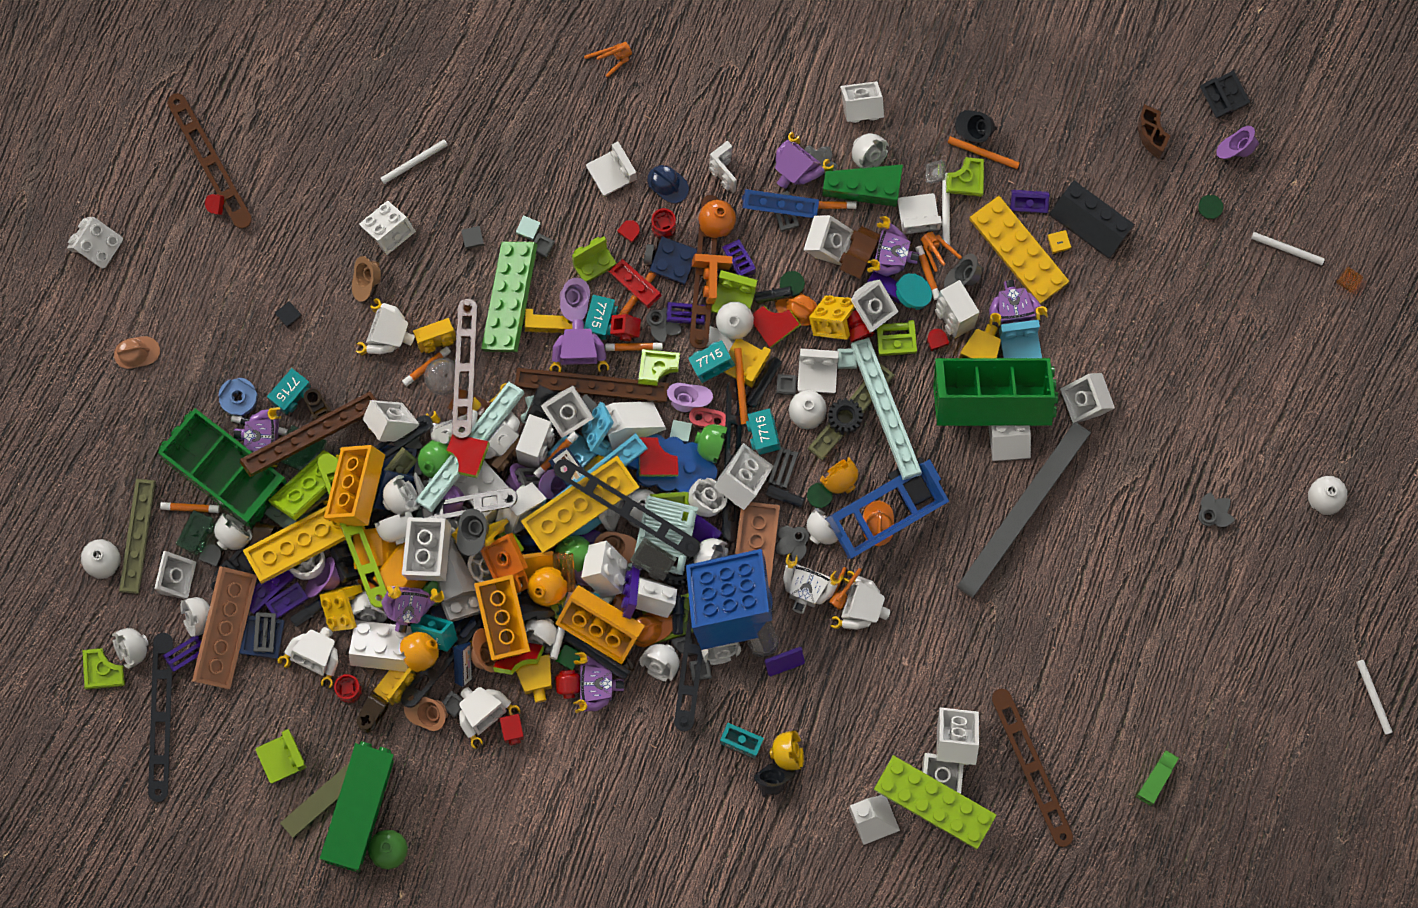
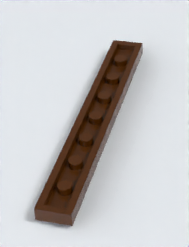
M517 368L515 386L521 389L537 390L540 384L555 392H562L574 386L580 395L587 394L590 396L667 403V390L669 387V383L658 382L657 386L638 384V380L526 368Z
M369 391L241 458L240 464L248 475L252 477L359 421L364 417L370 400H376V398Z

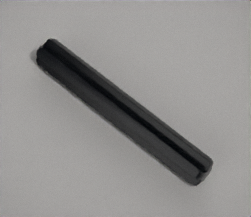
M567 631L564 633L563 639L581 652H584L621 679H626L629 676L630 670L571 633Z

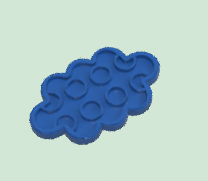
M653 434L648 437L658 438L659 445L665 452L678 456L677 477L639 476L638 457L627 465L629 468L637 470L636 478L641 485L645 487L656 485L664 493H669L673 490L689 492L691 486L698 479L705 480L706 478H711L715 480L717 476L716 466L699 455L697 451L698 444L694 442L684 444L678 437H669L665 440L659 434Z

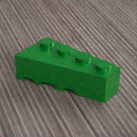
M903 164L826 171L822 196L896 207Z

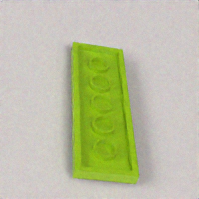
M894 755L873 789L976 850L996 817L995 813Z

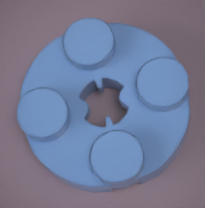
M230 379L221 386L219 402L222 409L229 415L243 417L256 406L258 395L253 384L247 379ZM239 392L242 393V400L234 401L233 395L235 393L238 395Z

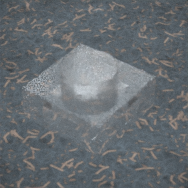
M939 160L926 164V182L931 184L945 180L944 161Z

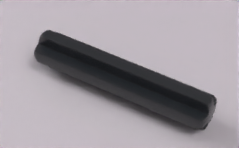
M772 358L747 399V405L751 408L756 407L781 366L782 361L780 359Z

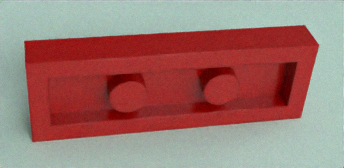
M623 259L609 271L613 278L648 309L662 296L654 286Z

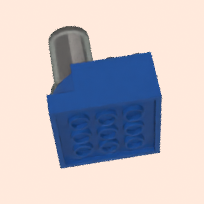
M762 549L686 565L692 629L701 650L746 641L750 652L755 656L766 657L776 651L779 640L771 622L773 621V600L768 586L766 561Z

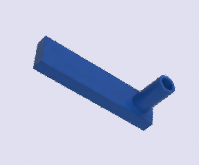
M745 189V193L742 196V208L810 218L817 216L818 199Z

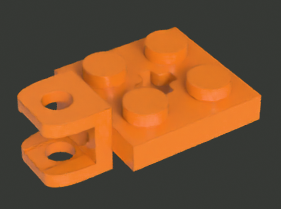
M513 533L506 534L495 540L491 545L484 546L481 549V554L493 579L513 575L517 593L528 589L529 580L525 571H523L528 566ZM503 554L506 556L507 561H502Z

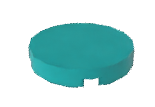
M908 273L903 275L896 283V296L904 306L920 310L931 301V287L923 277Z

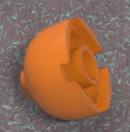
M723 200L707 202L701 208L698 216L700 229L712 238L728 236L736 223V213L733 207Z

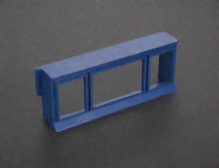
M930 459L919 464L922 471L921 476L935 501L917 511L903 486V483L912 478L903 480L902 476L899 475L825 518L837 536L848 559L857 556L949 502L938 482L941 478ZM897 488L911 515L873 536L859 509ZM852 513L868 539L856 547H853L839 520Z

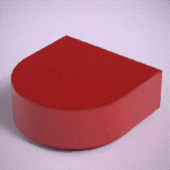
M219 194L208 195L205 199L206 210L210 213L222 215L225 196Z
M627 220L620 226L617 233L633 243L640 233V228L637 222Z
M933 329L929 332L927 342L931 351L949 345L948 338L943 330Z

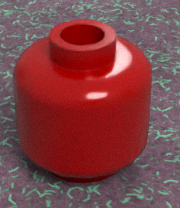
M575 670L559 671L560 674L555 677L557 694L563 695L564 699L575 698V694L580 692V675L575 673Z

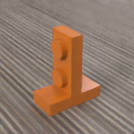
M694 255L692 267L704 268L703 278L706 279V286L703 289V297H706V304L715 303L717 299V269L729 270L732 265V256Z

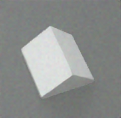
M163 551L154 589L161 595L188 599L196 562Z

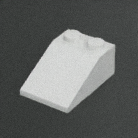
M620 402L606 405L614 422L606 434L612 450L618 448L635 433L639 437H648L666 430L653 402Z
M743 443L713 487L744 510L758 494L773 465Z

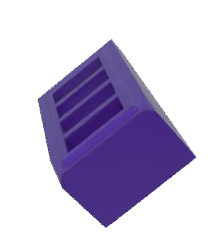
M739 239L722 247L726 256L742 253V255L734 259L732 257L731 266L735 274L747 277L756 273V268ZM736 246L739 247V249L731 253L729 252V249L734 248ZM743 258L745 259V261H743V262H741V263H739V264H736L737 261H739V260H741V259H743ZM746 264L748 265L747 268H744L742 270L739 269L740 267Z

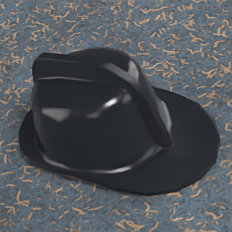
M972 110L961 112L955 122L958 135L963 139L975 142H985L998 128L989 115Z
M772 762L754 775V780L758 783L762 797L766 798L769 795L780 794L786 782L795 775V770L781 769L775 762Z

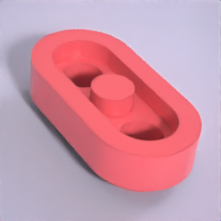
M694 407L689 413V420L696 427L704 428L707 425L715 424V419L721 421L718 425L725 426L726 415L721 411ZM701 415L702 419L696 420L695 417Z

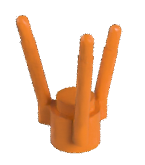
M623 42L585 55L584 58L588 59L598 56L597 60L614 54L617 60L621 59L606 74V77H609L620 66L629 61L628 57L632 55V51L627 42Z
M932 231L926 233L921 238L924 244L923 248L927 253L934 272H937L938 269L932 257V251L943 266L945 265L943 258L937 250L940 246L939 243L958 259L962 258L940 235L936 236Z
M843 567V569H842V571H841V573H840V575H839V578L841 577L842 574H843V577H844V574H845V572H846V567ZM861 568L856 571L842 591H838L841 584L840 581L828 601L838 610H842L848 597L846 592L862 571Z

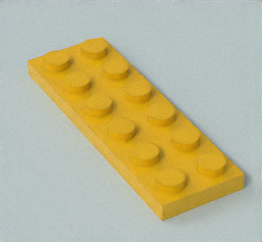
M997 196L969 217V220L1026 290L1040 304L1069 284L1070 281L1000 196Z
M618 455L590 473L626 496L639 489L638 484ZM584 477L577 483L585 487L589 478ZM598 484L593 491L594 494L612 505L623 500ZM571 486L521 520V523L540 551L545 553L609 508L574 486Z
M326 507L243 550L261 584L346 540L340 523L324 519Z

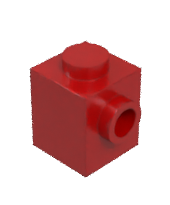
M628 314L612 315L610 334L620 337L622 341H631L632 338H639L641 319Z
M519 714L500 718L505 744H520L521 740H524Z

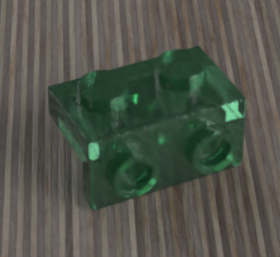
M193 510L176 542V546L198 555L199 551L202 552L207 542L205 540L208 534L211 535L215 529L214 519Z

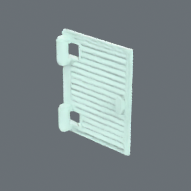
M647 496L645 508L692 536L698 507ZM684 511L689 512L687 521L682 520ZM643 512L641 523L657 532L662 523ZM640 528L632 564L683 575L687 556ZM671 529L665 535L667 539L677 545L683 538V536ZM673 556L678 557L677 566H672Z

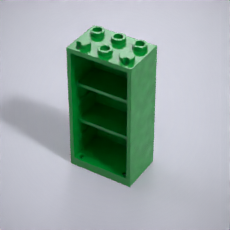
M935 358L933 390L937 426L1052 425L1053 418H1056L1057 414L1054 404H1058V392H1054L1056 390V379H1053L1055 368L1051 366L1050 358Z
M196 408L193 411H189L183 419L184 422L173 429L171 432L172 436L167 441L162 442V445L158 448V454L163 462L250 530H253L255 523L261 521L265 516L264 513L271 506L269 499L287 484L285 477L272 467L250 477L240 464V459L252 452Z
M363 741L360 744L355 743L320 856V860L323 863L357 873L361 872L395 761L391 750L380 747L379 750L374 749L372 744Z

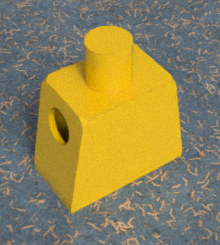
M987 324L985 331L976 329L962 349L959 358H997L1001 342L1000 338L995 337L998 328L995 325L990 326Z
M549 654L541 656L538 664H527L516 670L525 695L533 693L535 703L546 701L545 690L552 689Z

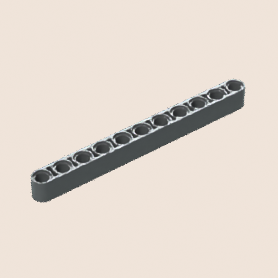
M1077 422L1073 423L957 586L958 589L974 598L1091 433Z

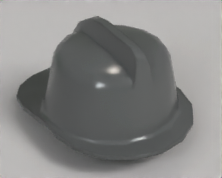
M974 254L965 255L947 274L944 280V287L946 288L959 280L963 286L975 285L984 271V268L978 264L977 257Z
M468 509L462 513L459 519L457 546L462 554L467 556L475 555L481 551L489 531V523L481 511Z

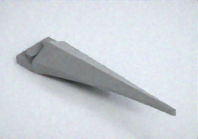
M415 472L413 477L419 496L424 490V486ZM425 508L422 509L423 517L434 516V510L430 512ZM450 536L446 581H437L439 592L443 591L444 600L441 604L447 620L454 622L480 614L481 612L474 586L476 582Z

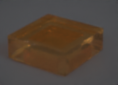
M1348 266L1336 283L1352 293L1363 279V276Z

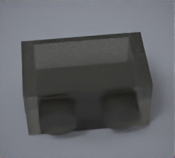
M644 538L630 561L639 570L645 569L648 571L649 576L653 579H661L663 581L677 558Z

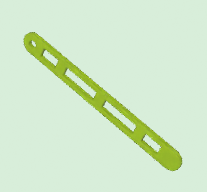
M323 454L319 457L317 465L327 492L330 495L331 484L327 475L335 473L338 462L333 455ZM340 523L369 602L372 606L381 608L383 607L381 601H377L376 596L380 595L383 599L387 590L362 526L347 527L346 524ZM360 535L370 563L361 565L350 536ZM374 572L379 586L370 589L365 575Z

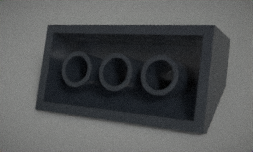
M1075 180L1062 194L1049 216L1108 259L1113 256L1135 225Z

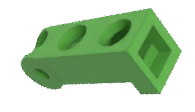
M1165 750L1136 795V798L1152 806L1179 757Z

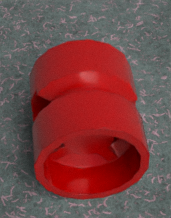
M661 208L653 213L651 228L655 237L661 239L663 236L669 239L674 235L676 218L671 210Z
M857 310L853 311L847 319L850 342L871 338L874 332H869Z
M344 674L336 679L334 690L342 702L352 704L360 699L362 688L354 676Z

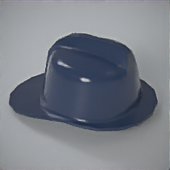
M666 165L656 166L648 174L647 182L649 187L667 202L679 203L686 199L689 192L688 183L684 177L671 167Z

